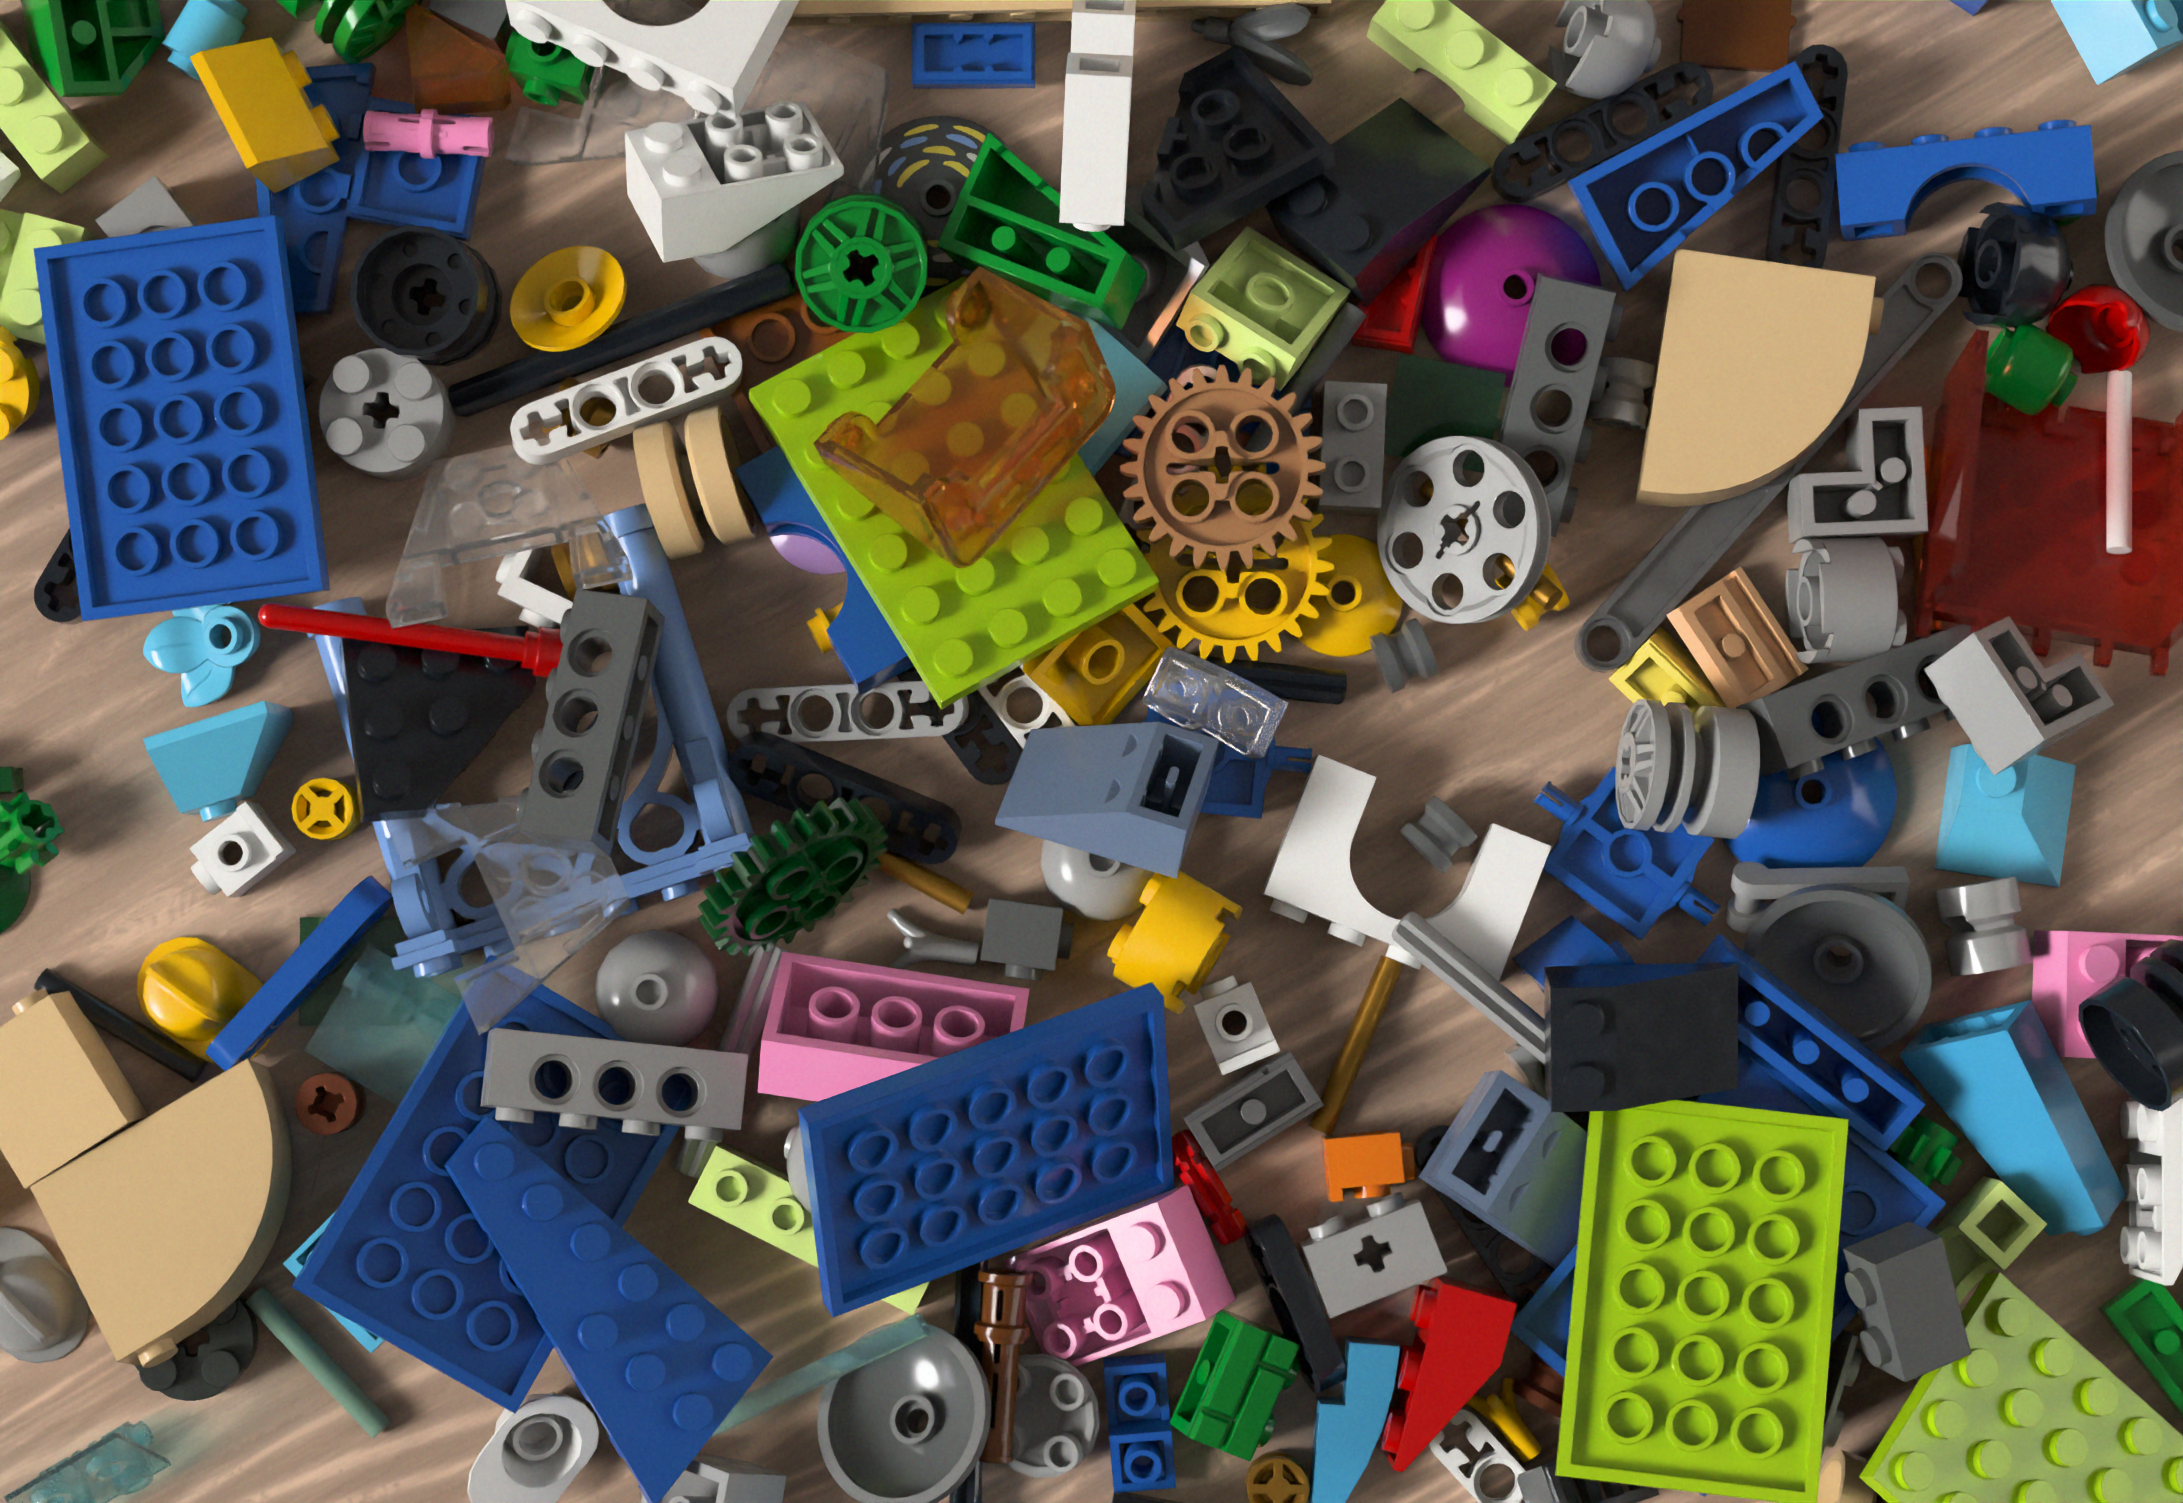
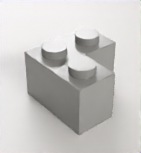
M1922 406L1858 409L1845 420L1847 472L1799 474L1786 485L1789 544H1796L1800 539L1877 536L1882 540L1913 539L1927 532L1928 514Z
M2010 616L1972 633L1924 669L1936 687L1940 699L1950 708L1971 740L1975 752L1985 761L1994 776L2065 740L2115 705L2080 652L2050 667L2044 668Z

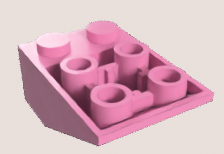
M2034 930L2032 1003L2058 1056L2096 1058L2084 1037L2078 1019L2079 1005L2116 977L2130 978V968L2144 957H2150L2154 950L2169 939L2183 941V936Z
M1188 1184L1136 1203L1004 1260L1006 1268L1027 1270L1034 1273L1033 1284L1027 1286L1025 1313L1042 1354L1048 1353L1066 1360L1074 1367L1204 1321L1236 1300Z

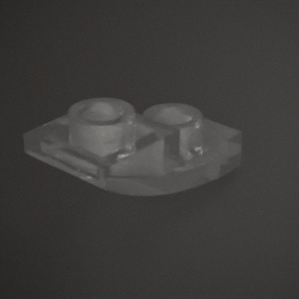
M1174 647L1165 649L1141 701L1186 730L1193 732L1204 730L1252 760L1264 758L1288 706L1287 702L1254 683L1209 661Z

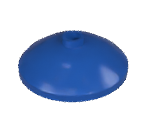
M1813 711L1811 716L1813 728L1820 736H1823V720L1817 712ZM1876 736L1874 737L1877 749L1845 761L1841 760L1838 751L1821 757L1824 769L1792 781H1788L1785 770L1765 777L1761 776L1759 770L1758 790L1752 814L1745 830L1736 839L1722 838L1729 851L1740 862H1757L1763 864L1768 869L1862 867L1874 856L1885 841L1894 819L1897 802L1894 770L1889 756ZM1808 780L1816 782L1821 788V797L1815 804L1807 803L1801 795V788Z

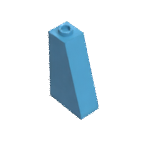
M2028 1000L1925 1024L1900 1054L1905 1065L2006 1186L2047 1223L2043 1230L2048 1236L2074 1231L2076 1235L2085 1236L2106 1227L2111 1220L2110 1216L2125 1197L2126 1192L2032 1001Z

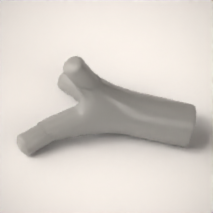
M891 909L888 912L887 918L906 936L904 945L906 948H910L908 952L893 960V968L903 970L911 964L924 961H943L970 967L975 966L979 943L931 933L908 921L897 909Z

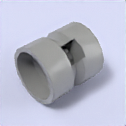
M2016 876L1935 890L1941 924L1951 928L1953 933L1945 942L1951 976L1996 971L2033 962L2027 929L2016 924L2014 918L2023 910Z

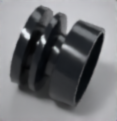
M405 225L382 233L362 251L351 274L350 302L358 325L375 344L404 358H415L424 365L450 366L471 359L490 342L501 320L503 294L495 270L480 252L433 227ZM427 293H440L445 296V302L442 307L432 306L430 308L423 304L424 297Z
M2169 939L2154 950L2150 957H2144L2130 968V978L2118 976L2079 1005L2078 1019L2088 1045L2113 1081L2137 1102L2148 1109L2161 1112L2183 1098V941Z

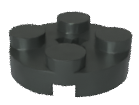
M239 1296L218 1317L200 1329V1331H208L209 1342L199 1345L198 1354L188 1353L186 1345L177 1343L178 1352L163 1363L150 1368H143L142 1364L140 1366L134 1365L139 1371L140 1380L143 1384L153 1391H160L170 1398L184 1401L207 1399L222 1393L233 1385L234 1382L240 1379L244 1370L249 1367L255 1357L258 1344L256 1317L245 1304L246 1299H242Z

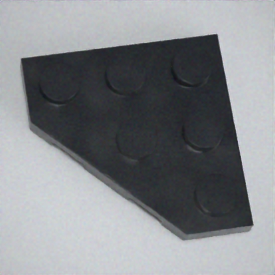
M1236 45L1184 73L1178 90L1180 101L1174 118L1169 117L1156 153L1158 159L1157 168L1152 181L1146 182L1141 196L1144 217L1171 248L1178 252L1336 166L1333 147Z
M529 625L470 630L524 637L525 632L529 631ZM341 638L339 648L361 823L425 818L439 802L447 788L462 771L465 772L495 737L496 732L504 722L534 692L537 682L536 676L532 674V669L521 668V661Z

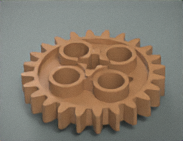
M1219 365L1215 382L1207 383L1201 371L1196 368L1193 369L1192 388L1185 390L1178 381L1172 378L1169 380L1173 396L1171 400L1166 402L1153 394L1148 397L1156 413L1153 419L1134 415L1132 420L1144 435L1142 439H1124V448L1137 455L1138 458L1137 461L1120 465V472L1122 475L1138 478V483L1123 491V494L1127 501L1144 500L1145 505L1134 514L1133 519L1136 524L1155 520L1157 524L1152 529L1149 540L1154 545L1170 536L1173 539L1169 554L1172 559L1176 560L1187 548L1194 550L1193 562L1196 569H1201L1208 555L1211 554L1217 556L1221 572H1227L1231 555L1239 554L1247 569L1253 568L1254 549L1261 547L1270 558L1274 559L1277 557L1273 541L1275 537L1280 535L1292 543L1298 540L1296 532L1290 524L1293 518L1303 522H1312L1313 514L1302 502L1303 499H1320L1323 495L1321 488L1308 482V477L1326 472L1324 462L1308 459V454L1323 446L1322 438L1302 436V432L1313 422V417L1311 413L1300 414L1295 417L1291 416L1290 412L1297 401V395L1294 392L1285 395L1279 401L1273 398L1276 388L1275 378L1270 377L1257 389L1252 387L1251 368L1246 367L1238 383L1229 382L1225 365ZM1192 422L1204 426L1209 432V439L1203 449L1194 453H1186L1175 446L1174 436L1181 426ZM1260 422L1269 427L1273 436L1267 448L1259 452H1248L1239 446L1236 441L1237 434L1247 423ZM1221 454L1229 455L1231 464L1234 466L1277 463L1280 466L1279 471L1275 474L1233 471L1229 474L1228 483L1224 484L1217 483L1215 474L1210 471L1189 472L1180 475H1170L1167 473V467L1170 464L1200 467L1214 466L1217 464L1218 455ZM1253 484L1263 485L1273 495L1270 508L1263 514L1256 516L1245 514L1237 506V498L1241 490ZM1197 485L1205 489L1209 494L1208 506L1199 515L1191 517L1182 515L1174 507L1175 496L1183 487Z

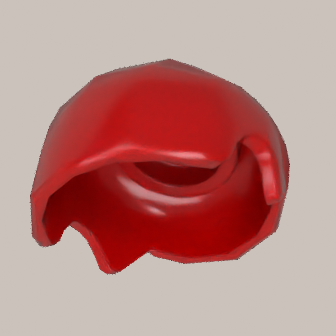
M2106 284L2085 286L2063 299L2051 311L2045 326L2048 334L2072 348L2073 357L2080 363L2081 373L2083 374L2103 373L2113 370L2125 371L2134 366L2143 357L2151 331L2148 319L2141 307L2120 288Z

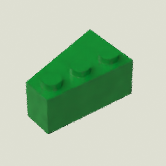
M988 132L937 247L964 269L1122 330L1147 276V272L1103 231H1083L1075 228L1073 223H1059L1060 194Z

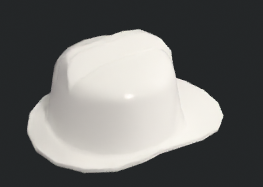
M554 1392L526 1395L516 1414L504 1409L496 1422L494 1435L479 1453L469 1472L467 1492L470 1502L556 1503L597 1449L599 1428L594 1413L584 1402L568 1395H557Z

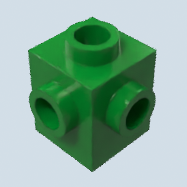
M516 30L512 32L506 48V65L509 66V72L520 89L523 90L522 94L525 97L548 106H557L559 100L591 108L603 66L594 67L576 58L566 48L549 41L545 43L533 42L523 37Z

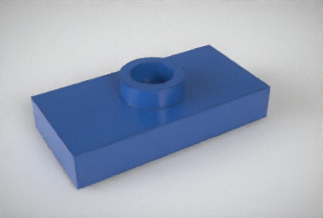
M912 23L913 89L1035 88V23Z

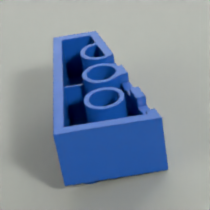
M1796 61L1787 64L1567 182L1623 292H1627L1647 272L1670 254L1691 233L1824 117Z

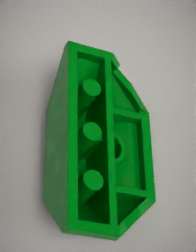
M21 0L30 55L60 97L121 96L165 39L158 0Z

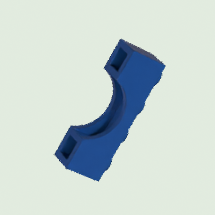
M2073 120L2048 121L2040 124L2038 131L2014 134L2012 129L2008 127H1991L1977 131L1974 134V138L1949 141V137L1943 134L1923 135L1911 140V145L1886 148V144L1883 142H1861L1850 146L1846 153L1835 154L1840 224L1844 242L1906 235L1916 210L1927 197L1946 185L1967 180L1996 184L2012 193L2024 207L2032 209V212L2047 215L2050 219L2096 215L2097 192L2091 125L2077 126Z
M776 446L734 469L739 485L769 537L798 535L813 539L830 549L844 566L847 573L846 597L839 614L826 631L833 649L860 696L914 666L802 486L780 447Z

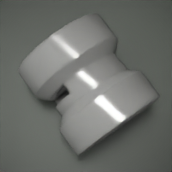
M1612 356L1600 357L1599 365L1608 367L1607 379L1600 403L1589 401L1585 420L1596 425L1616 429H1646L1649 408L1644 403L1645 396L1643 394L1654 384L1656 367L1653 364L1636 359Z

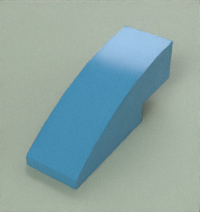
M1346 1336L1344 1362L1347 1369L1346 1381L1342 1382L1341 1398L1316 1396L1308 1503H1345L1366 1469L1383 1430L1395 1387L1400 1345L1396 1340Z

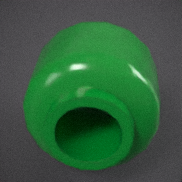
M2032 324L2016 327L2013 331L2008 328L2002 329L1991 343L1979 366V370L1986 373L1984 381L1986 391L2028 415L2040 413L2049 403L2059 408L2072 392L2078 376L2070 371L2074 355L2072 348Z

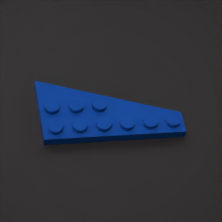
M485 1116L444 1166L481 1228L487 1232L506 1263V1269L518 1288H521L535 1311L538 1322L585 1400L593 1407L608 1432V1438L619 1456L625 1460L639 1483L638 1487L648 1503H659L774 1356L491 1116Z

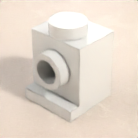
M245 801L236 808L237 811L189 848L199 860L191 866V870L199 882L212 895H216L222 890L227 897L239 898L297 852L259 803ZM235 841L241 846L243 855L237 864L230 865L225 861L223 852L227 844Z
M1231 975L1199 989L1204 1000L1193 1004L1192 1007L1222 1075L1280 1052L1251 981L1238 985L1234 975ZM1232 1010L1240 1011L1246 1019L1244 1030L1236 1035L1228 1034L1222 1026L1224 1015Z

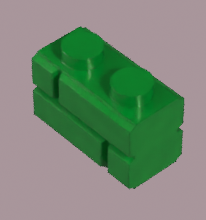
M1221 1309L1216 1313L1170 1420V1424L1195 1441L1251 1461L1256 1448L1263 1447L1272 1435L1275 1424V1417L1272 1411L1281 1390L1288 1389L1297 1377L1300 1364L1297 1353L1301 1345L1277 1330Z

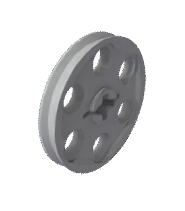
M1449 436L1430 441L1417 448L1401 462L1390 477L1383 492L1381 509L1377 517V544L1384 571L1398 595L1411 608L1432 620L1449 624L1480 623L1507 614L1531 593L1544 570L1549 554L1551 517L1544 489L1529 464L1514 450L1498 441L1476 436ZM1473 451L1477 452L1484 462L1483 477L1475 486L1470 485L1463 475V462L1467 455ZM1425 472L1433 482L1434 491L1430 502L1422 507L1414 499L1412 488L1415 478L1420 473ZM1513 492H1517L1522 497L1526 509L1524 519L1516 527L1509 525L1503 516L1504 501ZM1458 519H1468L1464 529L1469 536L1468 541H1458L1462 531L1457 524ZM1411 533H1415L1420 538L1424 551L1421 561L1415 567H1411L1406 563L1402 553L1403 542ZM1501 554H1505L1511 559L1515 569L1514 579L1506 589H1502L1496 584L1492 574L1493 564ZM1451 574L1456 575L1463 585V598L1456 608L1449 607L1442 597V585L1444 580Z

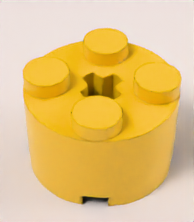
M1180 870L1177 879L1154 873L1139 902L1145 905L1142 915L1134 928L1127 923L1121 927L1107 952V956L1112 958V963L1116 964L1113 972L1114 977L1133 988L1152 982L1164 996V1007L1178 1015L1186 1008L1183 1001L1179 999V996L1184 990L1194 996L1197 994L1231 937L1222 931L1226 925L1224 924L1226 917L1228 916L1238 922L1242 912L1240 905Z

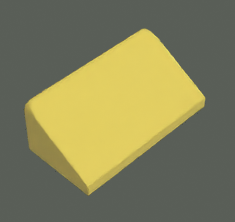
M1658 627L1609 678L1633 703L1637 699L1661 701L1664 706L1668 702L1685 703L1692 716L1701 705L1727 708L1696 659L1661 627Z

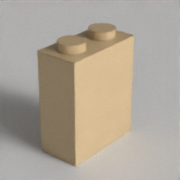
M45 988L38 990L12 1006L16 1016L0 1026V1150L24 1189L29 1188V1186L149 1116L93 1024L83 1014L70 991L49 995Z

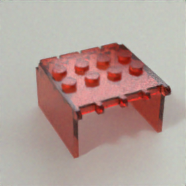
M1976 329L1944 380L1942 403L1935 413L1927 493L1928 531L1923 533L1914 636L1928 638L1933 620L1971 626V635L2010 616L2021 634L2032 636L2031 649L2036 657H2047L2052 639L2094 646L2093 665L2096 667L2108 668L2112 660L2113 650L2150 656L2149 675L2163 678L2168 669L2170 649L2183 636V410L2175 419V427L2174 423L2132 416V551L2126 554L2108 553L2106 551V412L2068 406L2064 423L2058 422L2059 408L2050 403L2036 415L2024 414L2007 403L2004 405L2003 413L1997 412L1998 398L1984 391L1989 331Z

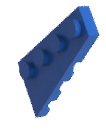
M372 62L305 67L312 80L311 84L303 87L313 108L320 104L324 105L340 134V138L331 142L340 158L339 161L275 194L256 177L258 217L276 215L283 219L295 317L332 314L349 221L345 213L368 97L372 95L376 67Z

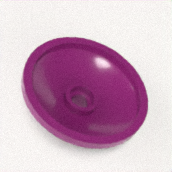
M1500 204L1476 210L1465 215L1447 228L1437 240L1420 319L1429 342L1443 361L1472 381L1492 387L1510 388L1538 272L1602 287L1596 261L1579 234L1563 220L1549 212L1518 204ZM1509 279L1520 280L1525 286V296L1520 299L1508 297L1504 292V282ZM1567 328L1558 332L1551 343L1553 357L1564 362L1577 359L1585 347L1583 333L1573 328Z

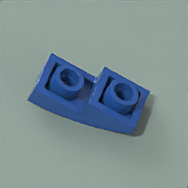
M1165 1352L1103 1358L1114 1493L1176 1488Z

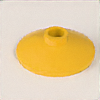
M585 245L571 246L552 252L531 266L516 285L510 301V320L512 326L526 344L542 351L560 352L585 345L608 329L619 315L627 293L625 273L618 261L610 253L597 247Z
M1335 534L1330 535L1332 539L1331 545L1317 551V556L1327 558L1334 563V570L1317 573L1316 579L1329 587V595L1319 596L1311 594L1309 601L1318 610L1319 616L1316 619L1299 614L1296 620L1303 635L1300 638H1296L1308 648L1318 653L1333 657H1350L1372 649L1369 641L1370 636L1380 632L1387 635L1391 633L1401 614L1403 599L1395 591L1384 571L1376 544L1354 535ZM1345 582L1352 586L1355 597L1350 604L1340 605L1333 600L1331 591L1335 584Z

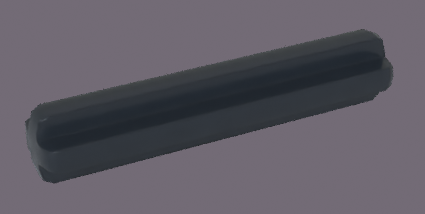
M1174 652L1168 654L1165 664L1164 681L1168 685L1274 695V698L1335 705L1343 703L1346 697L1347 674L1343 670L1233 659L1231 663H1226L1225 658L1207 656L1206 659H1202L1200 655Z

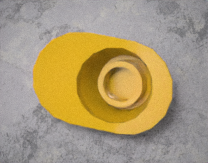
M177 937L161 943L145 958L138 973L137 997L142 1012L155 1027L194 1055L217 1064L205 1053L208 1046L264 984L253 973L214 945L199 938ZM270 1038L251 1058H253L268 1044Z

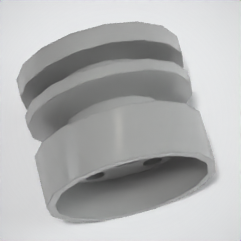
M1637 699L1630 708L1624 722L1616 762V803L1619 818L1624 827L1648 831L1653 826L1655 831L1672 833L1682 821L1688 834L1736 839L1745 830L1752 814L1758 790L1760 740L1756 721L1750 711L1701 705L1692 716L1685 703L1668 702L1664 706L1661 701Z

